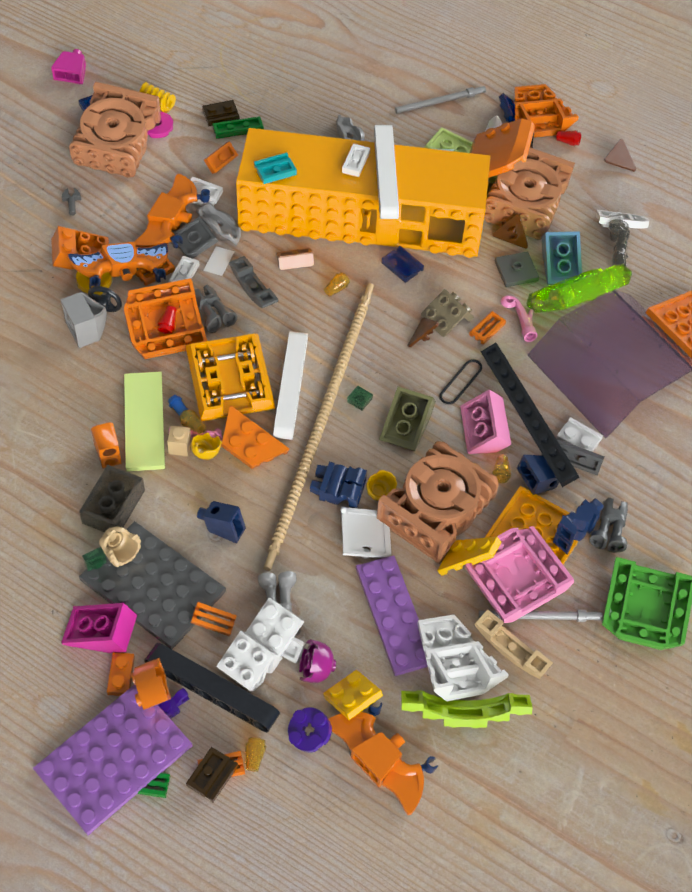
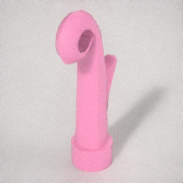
M510 295L502 297L500 301L503 307H515L524 340L526 342L535 340L538 334L532 323L533 309H530L527 314L517 298Z

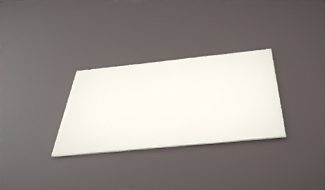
M216 246L203 271L222 276L235 251Z

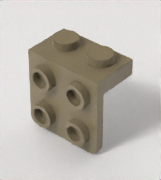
M446 289L421 313L423 318L425 317L439 323L435 330L442 337H445L463 318L468 322L474 318L470 313L472 309L465 303L461 305L458 302L460 298L454 292L450 294Z

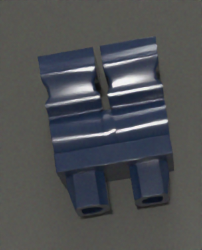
M330 461L328 466L317 465L315 477L322 478L323 481L312 480L310 492L319 495L320 501L325 502L326 500L329 503L338 505L343 500H347L349 503L348 507L358 508L367 481V470L360 467L355 469L351 466L347 468L340 464L335 465L334 462Z
M596 498L590 503L585 499L578 506L575 513L570 512L568 515H563L553 543L568 555L574 540L581 541L586 536V533L590 534L594 530L604 505Z

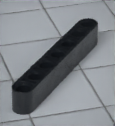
M156 643L144 659V662L147 663L160 658L167 678L263 732L268 733L280 715V712L274 706L161 643Z

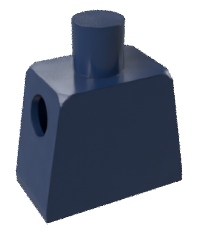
M543 455L522 456L517 470L532 495L557 488L559 481Z
M213 501L207 509L200 507L197 512V518L205 521L210 533L233 543H238L246 529L238 506Z

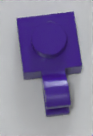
M182 688L170 700L162 702L158 706L171 719L180 713L178 706L189 700V694Z

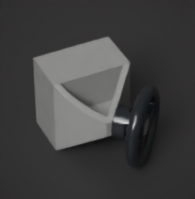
M103 286L90 288L88 296L79 292L60 299L65 323L79 348L99 341L105 327L107 312H117L122 307L120 297L111 289ZM100 291V292H104V293H106V294H105V295H98V294H94V292ZM111 297H113V298L115 299V301H116V303H117L116 306H114V305L110 302V301H111V299H110Z

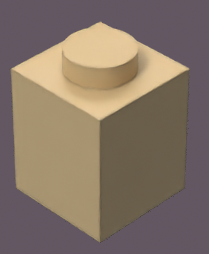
M170 427L167 440L169 454L188 456L191 444L190 428Z

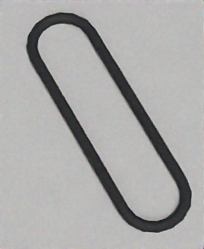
M475 359L468 360L441 391L440 400L445 404H454L482 371L481 362ZM470 362L478 363L480 369L458 396L451 402L445 401L442 398L443 393Z

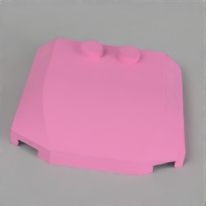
M534 526L522 530L511 528L497 537L500 539L501 544L493 558L474 565L471 562L465 565L470 576L504 623L514 622L562 594L574 583V578Z

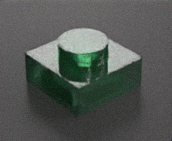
M357 386L347 397V402L363 411L373 399V394Z
M101 547L82 555L87 571L98 569L107 563L105 553Z

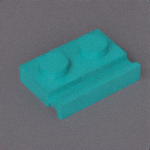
M287 152L254 161V168L257 169L263 184L297 175V169L291 158L288 157Z

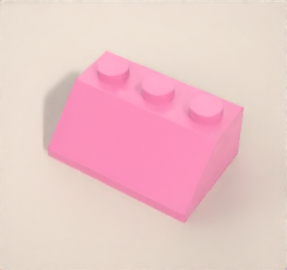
M487 390L460 406L467 453H497L511 445L503 397L491 390Z

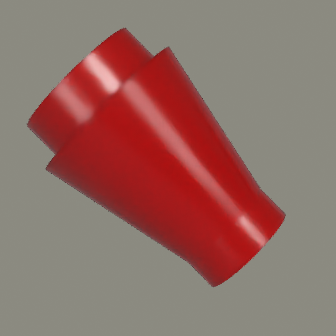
M578 130L558 131L556 140L574 147L575 145L579 146L581 132H578Z
M166 306L163 315L157 323L159 332L172 334V331L175 330L177 311L175 307Z

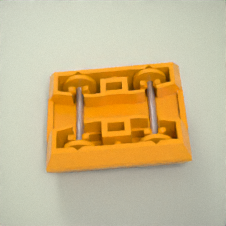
M254 333L205 341L185 346L201 421L226 418L230 406L243 415L275 409L258 334ZM252 364H255L257 368L253 369ZM204 369L205 377L201 378L200 373ZM254 373H258L259 380H260V381H257V390H256V388H255V374H254ZM202 382L207 383V390H204Z

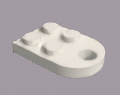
M605 210L596 211V218L603 227L615 225L620 229L627 230L629 227L648 228L650 219L644 216Z

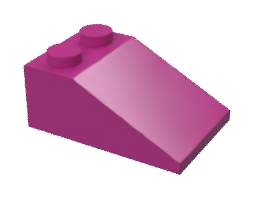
M124 603L73 606L61 643L66 646L105 653L126 652L137 614Z

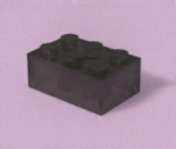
M107 465L79 511L82 524L102 532L113 527L124 528L145 491L143 478Z

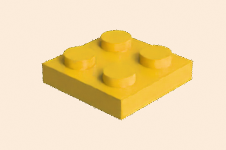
M357 669L323 693L324 698L348 720L383 696L381 689Z

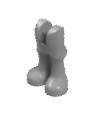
M286 571L278 575L280 605L293 613L290 592L296 583L297 577L296 573ZM273 573L260 574L258 576V583L265 590L267 600L271 598L277 602L276 575Z

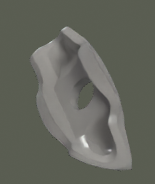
M338 115L336 125L339 137L342 139L364 141L365 137L362 128L354 126L351 118Z
M211 203L196 210L202 220L213 231L229 239L237 246L241 236V228L236 225L235 220L227 212L217 210Z

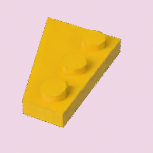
M498 537L455 540L437 572L443 576L448 574L450 569L454 568L457 571L462 569L463 565L471 562L474 565L493 558L501 544Z

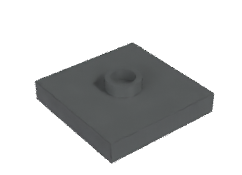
M200 216L174 233L175 236L179 235L183 238V244L180 242L176 243L186 257L192 259L218 242L215 235Z
M528 251L495 257V264L505 287L539 281V275Z

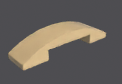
M487 610L475 623L479 632L508 660L525 672L540 679L553 662L538 650L532 651L502 626L504 623L502 620Z

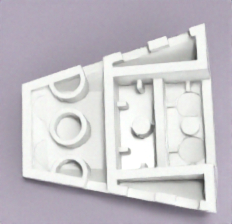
M455 615L418 620L417 625L433 690L445 701L483 695L508 678L509 674L505 670H500L496 665L497 661L492 656L489 657L482 650L483 646L479 641L475 642L470 637L471 632Z

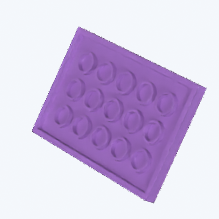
M135 684L33 767L34 771L87 835H90L138 794L139 790L145 788L150 781L154 780L156 776L193 747L190 740L158 705L143 710L142 706H138L135 699V694L138 693Z

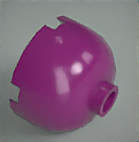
M310 639L306 642L310 644L308 649L304 648L300 658L299 672H303V677H300V680L308 683H319L327 679L330 673L335 671L336 660L329 646L323 642Z

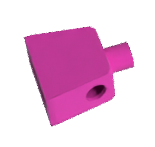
M74 49L73 52L64 51L60 54L51 67L53 80L83 85L86 61L85 56L79 49Z

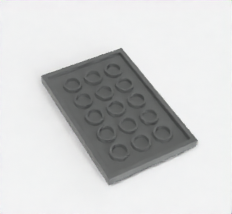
M134 521L126 530L132 534H137L141 540V548L135 558L123 566L115 567L103 552L79 578L80 581L109 603L126 604L137 614L135 622L167 647L173 649L195 626V624L190 622L197 602L212 607L226 592V587Z

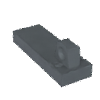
M557 439L573 467L598 476L605 456Z

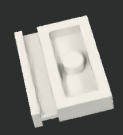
M195 177L191 178V181L196 186L197 194H201L203 189L210 190V199L207 203L201 202L200 199L192 203L200 206L211 203L214 206L223 193V187Z
M570 417L569 421L557 434L556 439L593 452L602 440L603 435Z

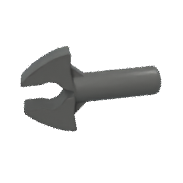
M67 188L62 194V201H68L69 214L73 216L76 214L75 201L81 200V195L74 188V194L70 196Z

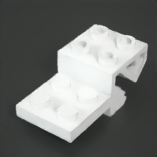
M268 598L247 631L239 632L216 667L249 691L256 690L264 682L266 673H272L282 660V654L304 621L273 599Z

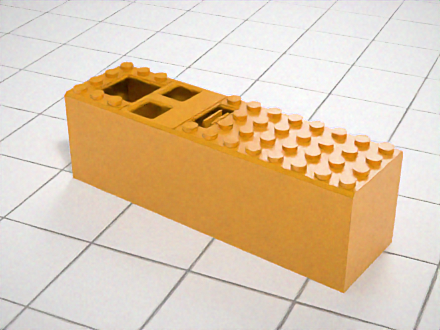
M249 128L236 182L238 227L243 231L256 230L260 233L273 232L277 235L290 234L294 237L307 236L312 239L341 240L349 244L358 242L366 246L375 244L426 250L434 254L443 252L451 256L459 254L465 255L468 258L477 257L486 209L490 155L394 145L399 219H380L375 142ZM353 144L370 148V154L359 177L342 173V167ZM287 152L288 157L291 158L297 169V175L263 184L257 169L254 168V161Z

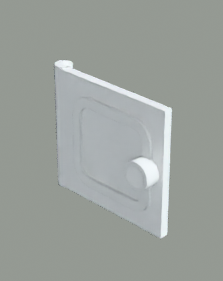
M341 506L343 555L360 556L364 559L392 556L390 527L377 519L378 510Z

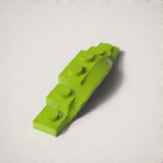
M423 690L401 691V710L410 712L422 711L423 718L431 720L443 719L444 726L453 728H487L488 720L495 722L509 721L510 714L532 715L533 707L530 695L507 693L502 696L482 700L445 701L442 697L431 695Z

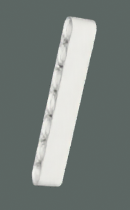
M375 125L374 141L380 219H399L393 126Z
M289 332L273 437L293 440L308 333Z

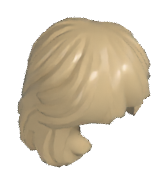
M122 527L107 529L99 539L102 550L115 567L123 566L132 561L141 548L140 537Z

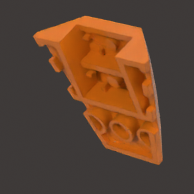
M546 84L519 86L514 89L515 121L521 118L532 121L535 125L532 138L556 136L558 131H566L579 118L578 115L571 113L572 110L569 107L563 105L561 99L556 98V94Z

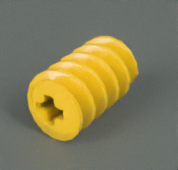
M147 82L143 83L139 90L142 93L158 96L160 111L168 113L175 104V95H170L169 92L165 93L164 90H160L158 87H154V85H149Z

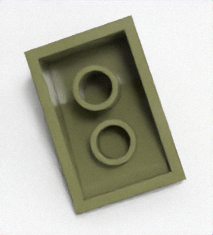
M398 386L379 440L416 451L431 418L436 403L435 399L431 396Z

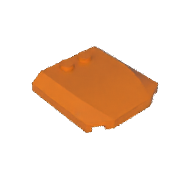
M521 118L510 123H503L496 128H489L485 132L476 135L470 153L490 155L488 178L512 170L514 164L520 160L522 162L526 161L535 125L532 121Z
M191 278L128 291L124 314L131 343L144 359L186 351V345L207 341ZM166 306H173L177 309L175 330L172 331V334H164L158 331L157 323L163 315Z

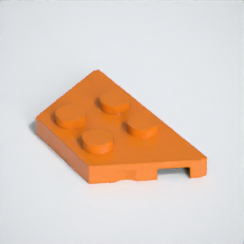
M229 407L221 445L224 449L251 469L260 466L263 462L273 460L274 457L281 454L285 455L289 452L290 448L234 407Z

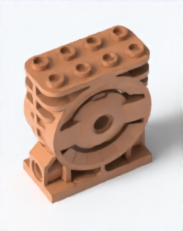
M95 81L90 106L83 112L80 127L77 128L73 141L69 145L71 158L78 166L102 170L127 178L134 177L136 169L140 164L139 160L142 159L147 149L148 131L155 128L156 123L159 124L161 120L159 97Z
M529 148L525 162L520 160L514 164L512 170L498 175L486 198L484 220L502 226L516 213H519L525 235L541 240V237L545 232H548L561 195L567 190L575 163Z
M437 441L434 443L433 448L426 452V456L422 457L411 467L403 488L392 489L387 496L383 495L379 499L377 519L390 527V530L440 564L444 560L447 551L455 542L456 536L465 532L471 526L476 516L482 513L483 508L489 505L490 500L496 497L499 486L498 479L495 475L483 470L477 463H473L465 458L462 453L450 448L447 443ZM417 485L420 486V496L417 491Z

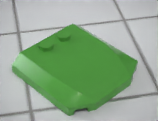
M616 557L602 626L620 640L658 650L683 646L685 644L692 605V576L676 572L674 575L638 566L635 561Z

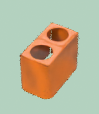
M108 422L92 427L93 442L102 469L122 464L114 424Z

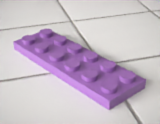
M395 556L356 565V572L394 676L428 667L417 625L419 619Z

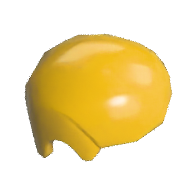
M205 433L192 438L190 449L196 457L210 460L216 457L222 442L219 436L213 438L209 433Z
M379 470L371 475L366 484L368 495L376 501H379L383 495L387 496L392 489L397 488L396 477L391 472Z

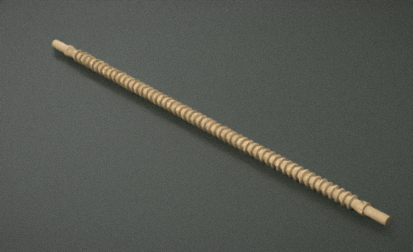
M371 283L367 285L364 296H361V302L356 309L345 343L340 352L339 360H337L336 368L326 390L327 393H325L322 405L320 406L321 410H319L315 420L316 423H314L311 436L302 455L303 458L299 463L300 467L297 469L298 471L292 482L293 485L287 496L288 499L286 504H284V509H282L283 513L280 514L281 518H279V523H277V528H275L276 532L273 533V543L268 548L269 553L263 567L266 571H271L276 555H279L280 545L283 544L287 534L286 530L289 528L290 520H292L294 515L293 511H295V506H297L299 501L298 497H300L304 487L303 483L306 481L312 460H314L313 456H315L317 451L316 447L319 446L321 434H323L327 424L326 421L330 416L337 391L341 385L340 383L348 366L349 358H351L352 350L367 314L368 305L371 302L370 297L374 289V285Z

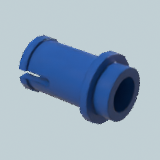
M173 395L169 398V407L173 408L181 419L189 416L191 411L182 402L180 396Z

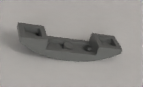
M245 256L229 262L238 282L256 305L265 308L279 302L270 288L267 289L254 273L252 264Z

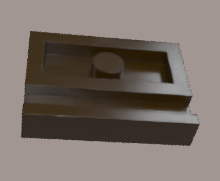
M234 100L202 106L208 127L213 126V123L240 119Z
M211 747L186 782V786L214 803L237 769L238 763Z

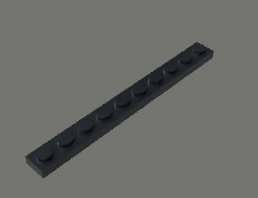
M494 343L480 351L561 486L564 487L580 478L498 344Z

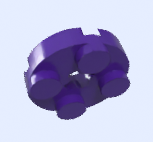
M312 707L295 711L288 725L290 743L297 749L308 753L316 752L323 745H326L332 733V726L327 716L322 711ZM311 724L314 732H310L309 736H307L305 729Z

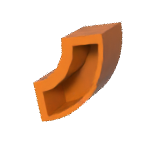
M160 658L134 668L131 678L138 691L135 694V699L139 707L142 706L143 710L171 699L166 682L167 677Z

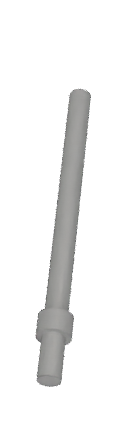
M485 86L467 88L465 91L395 107V112L398 114L464 97L471 98L476 94L485 93L486 88Z
M479 610V618H480L486 611ZM577 610L576 612L531 611L519 619L577 620V622H586V620H602L603 614L602 612H586V610ZM491 611L495 616L501 619L496 611Z

